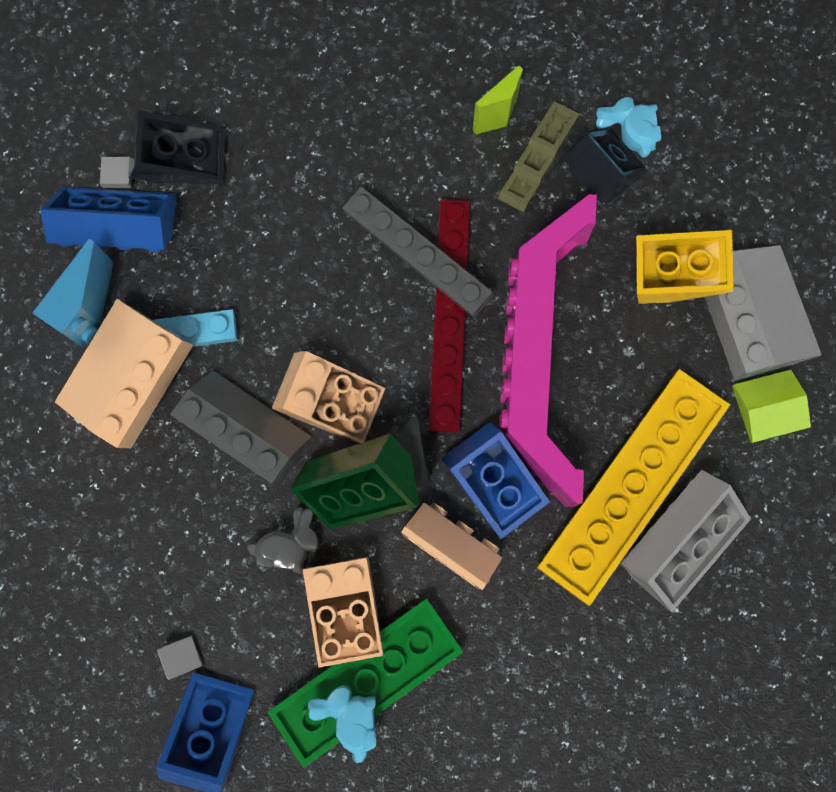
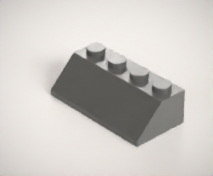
M212 371L189 388L170 414L276 487L279 486L312 439V436L215 371Z

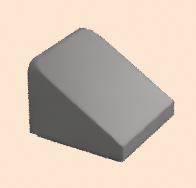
M193 636L157 649L168 680L203 666Z

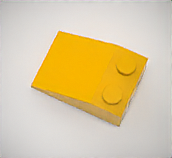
M732 230L636 236L637 297L639 304L670 303L734 291Z

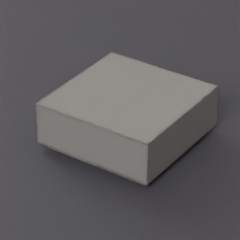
M101 157L100 185L103 188H132V179L128 178L129 157Z

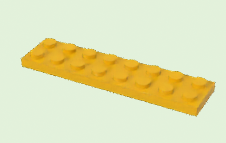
M682 370L676 371L536 568L584 604L590 606L727 411L730 404Z

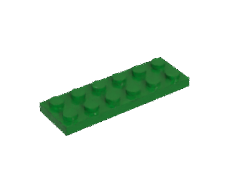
M427 598L380 631L383 656L332 665L267 712L303 768L340 742L336 736L335 718L327 717L316 721L309 717L308 702L317 698L327 699L334 689L342 685H348L351 688L352 696H376L375 717L463 653V650Z

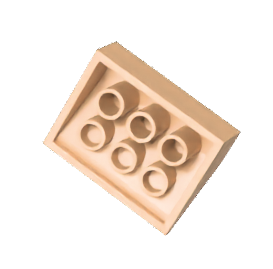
M116 299L55 400V403L88 430L116 448L131 449L193 347V344L121 300Z

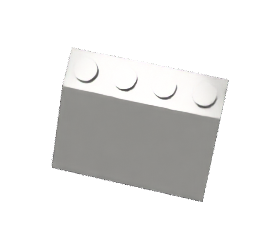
M781 246L733 251L734 291L706 296L705 299L734 380H740L820 357L822 355Z

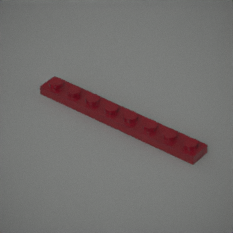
M440 200L438 248L467 271L470 201ZM436 288L429 432L459 434L465 311L438 288Z

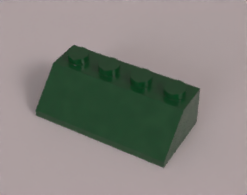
M391 433L307 461L290 487V490L330 530L417 508L419 504L411 455Z

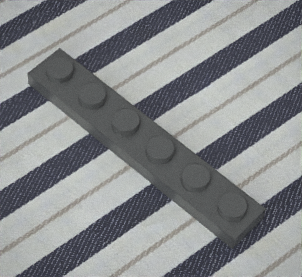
M362 186L342 207L347 215L473 318L494 296L491 290Z

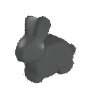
M299 507L293 513L294 529L291 532L275 530L264 535L257 542L252 541L248 543L247 550L251 555L255 556L256 565L292 569L293 572L303 573L308 551H317L320 546L317 533L311 528L313 512L309 508L303 509Z

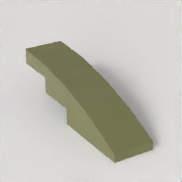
M555 101L553 102L531 136L529 144L516 163L513 173L502 188L498 197L499 200L522 212L526 210L579 117V113Z

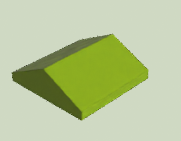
M517 66L475 103L473 132L476 135L508 125L518 99L523 72L520 66Z
M792 370L732 385L751 443L811 427L807 395Z

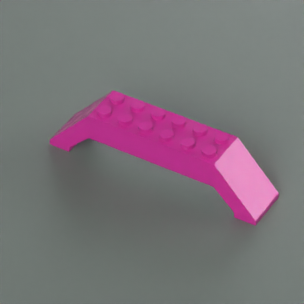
M592 194L586 196L521 246L517 258L511 259V266L508 271V286H513V288L509 289V297H507L506 315H511V318L508 317L504 332V344H509V348H506L502 362V373H507V378H504L501 385L500 403H505V409H502L499 415L498 429L504 433L505 438L521 461L565 507L571 508L583 503L584 470L575 469L547 436L556 264L577 245H586L596 224L597 195Z

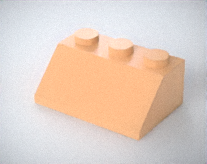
M434 502L430 506L423 503L402 530V535L477 589L483 590L502 559L497 554L500 549L485 538L482 542H479L472 537L473 530L458 520L456 524L445 518L448 512Z

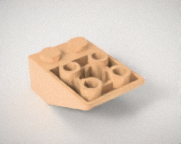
M307 351L296 352L293 355L272 409L355 442L363 443L385 388Z
M363 557L303 569L318 667L383 656L369 558Z

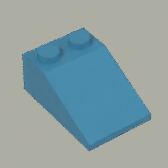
M88 239L33 311V314L84 348L87 343L92 341L102 324L113 261L94 241Z

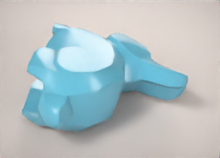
M626 97L619 100L614 107H601L597 109L598 119L596 127L598 129H605L615 123H619L621 125L622 142L629 149L638 152L642 158L647 157L651 151L656 150V142L661 140L660 126H657L656 104L648 106L640 104L635 106L633 99Z
M342 685L334 689L327 699L317 698L308 702L309 717L312 720L317 721L327 717L336 719V736L343 747L352 753V759L355 763L363 762L367 757V752L376 747V728L374 724L376 696H352L350 686Z

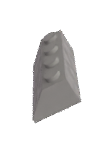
M701 470L688 483L678 498L668 506L660 519L649 528L647 534L627 554V557L621 564L638 584L665 608L673 612L751 518L731 485Z

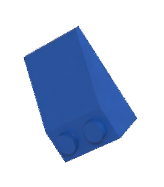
M490 422L441 458L500 539L550 503L503 433Z
M193 673L156 767L158 779L203 792H223L234 761L254 690Z

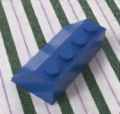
M61 187L40 209L46 243H57L60 246L68 247L84 245L88 239H91L100 248L103 246L116 247L119 250L141 248L149 252L164 250L172 238L177 199L176 193Z

